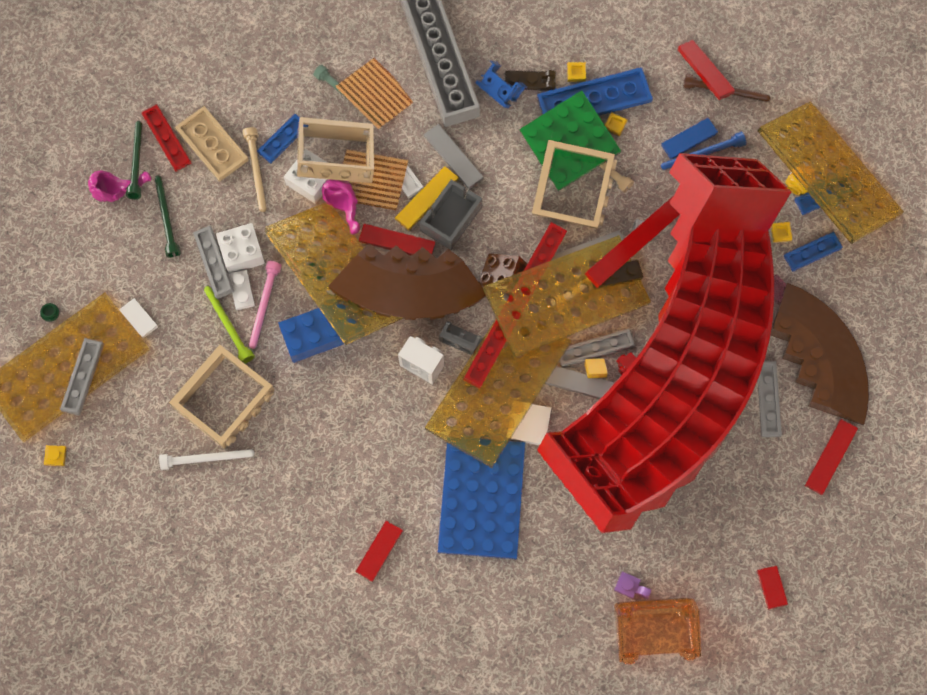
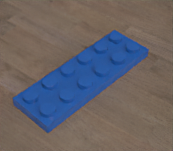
M642 67L537 94L542 115L581 90L598 116L647 104L653 100Z

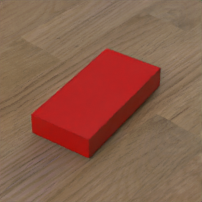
M777 565L757 570L767 609L788 605Z

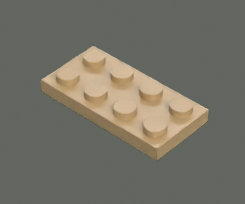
M205 106L175 126L176 131L219 182L249 161L248 157Z

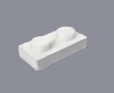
M247 270L230 273L229 277L234 289L232 294L236 310L255 306Z

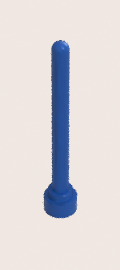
M741 131L735 133L729 140L689 154L709 155L732 146H738V148L746 146L747 142L744 133ZM677 158L662 163L661 168L663 170L672 168Z

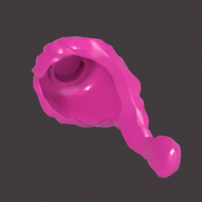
M102 170L92 173L88 180L89 191L93 198L100 202L119 200L126 194V188L131 184L130 180L119 179L110 172ZM148 172L140 174L138 185L141 187L144 183L151 181V175Z
M327 180L322 187L323 200L327 205L345 211L346 221L350 226V233L353 235L357 234L360 230V224L355 221L354 217L358 200L351 184L348 181Z

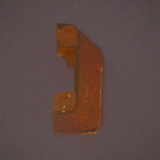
M673 598L627 601L614 604L619 662L633 664L639 659V655L679 653L685 660H694L696 657H701L700 611L694 599Z

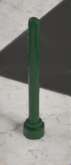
M136 121L131 184L126 188V197L132 200L141 198V188L138 185L142 137L141 121Z
M157 175L154 180L167 239L165 254L168 258L174 257L173 253H175V257L180 256V246L174 241L162 177Z

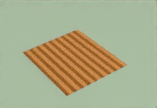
M375 58L335 86L378 129L413 103L398 81Z
M346 150L343 164L366 166V153ZM374 154L372 183L348 181L355 192L358 200L357 204L397 210L408 160Z

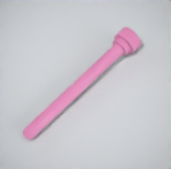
M267 261L265 269L268 275L249 343L251 349H255L257 346L275 276L281 271L282 265L274 261Z

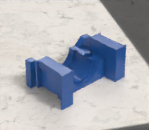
M490 60L492 65L485 75H481L483 80H477L475 84L501 106L509 108L511 105L508 101L517 102L518 97L527 86L520 82H516L512 86L502 80L497 73L501 65L497 61Z

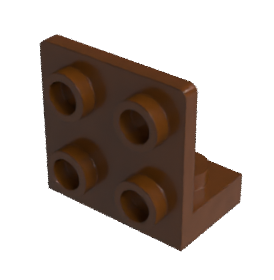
M489 253L479 283L483 289L504 291L510 296L528 263L517 255Z

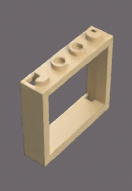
M299 118L297 177L372 183L374 174L373 124ZM304 136L366 142V166L304 161Z
M548 140L532 215L598 229L599 225H603L605 217L602 214L603 207L607 208L609 196H606L607 189H611L613 178H610L611 170L615 171L617 160L614 159L615 154ZM555 148L608 160L594 221L542 210Z
M219 345L172 398L169 404L225 449L235 442V436L239 431L243 432L248 427V421L251 417H256L260 413L261 406L265 401L269 402L275 390L269 382L223 346ZM226 358L260 384L263 389L226 432L219 436L184 408L183 405Z

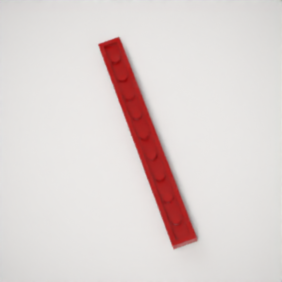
M553 222L549 224L464 376V381L479 389L481 388L567 230Z

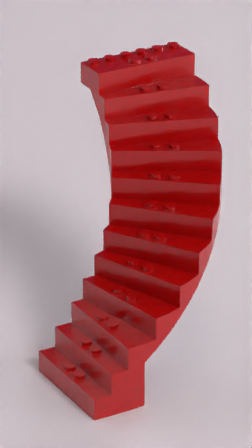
M679 153L669 171L680 183L670 201V204L681 214L670 233L678 241L668 259V262L675 271L665 286L669 297L658 315L659 323L640 354L614 385L585 414L563 431L547 432L537 449L543 460L547 462L554 474L561 480L565 488L568 489L575 501L579 503L601 533L631 530L642 512L665 507L676 489L694 481L705 462L712 458L719 450L753 393L766 357L773 321L774 267L769 229L792 192L758 159Z

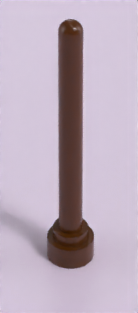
M686 74L683 88L691 89L698 87L710 90L703 81L696 80L697 78L693 77V75ZM734 88L735 92L732 94L765 102L770 101V96L767 94Z

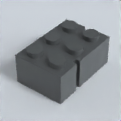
M451 179L431 206V210H428L420 221V231L452 250L481 210L482 198L468 190L466 192V199H464L465 187Z

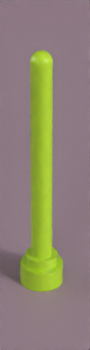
M206 286L204 291L236 345L239 360L244 364L252 361L255 358L254 353L251 349L244 346L223 307L215 297L212 288Z

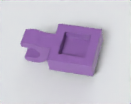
M625 572L621 573L614 591L633 599L635 594L648 599L652 590L639 586L641 580Z

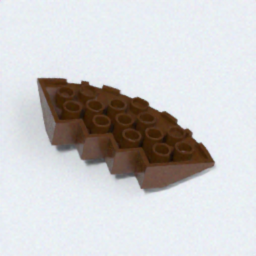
M369 244L349 262L328 286V289L347 302L350 300L358 304L359 308L363 310L366 308L375 311L377 315L389 318L391 316L404 317L405 320H416L417 318H430L431 320L443 318L445 315L452 313L457 314L467 307L470 308L487 296V293L468 266L454 252L448 249L441 256L435 258L423 247L410 257L398 246H395L383 255Z
M787 283L770 336L788 341L782 359L800 365L795 383L813 389L808 407L864 426L868 411L869 384L864 359L855 338L845 323L829 306L809 292Z

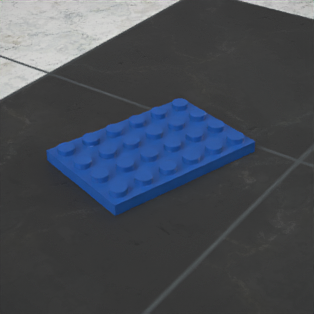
M447 437L438 553L517 559L525 442Z

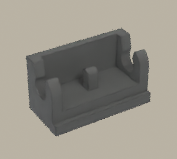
M449 321L445 323L439 335L440 342L472 356H475L483 339L481 335L477 336L452 325Z

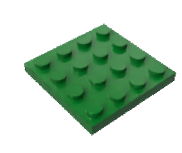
M582 90L519 129L542 166L548 140L615 154V156L621 153L617 143ZM555 148L549 178L556 189L560 191L608 160Z

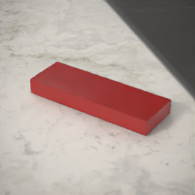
M385 521L355 572L373 582L403 530Z

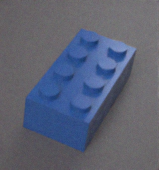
M342 299L278 322L293 363L365 337L353 302L350 300L347 302Z

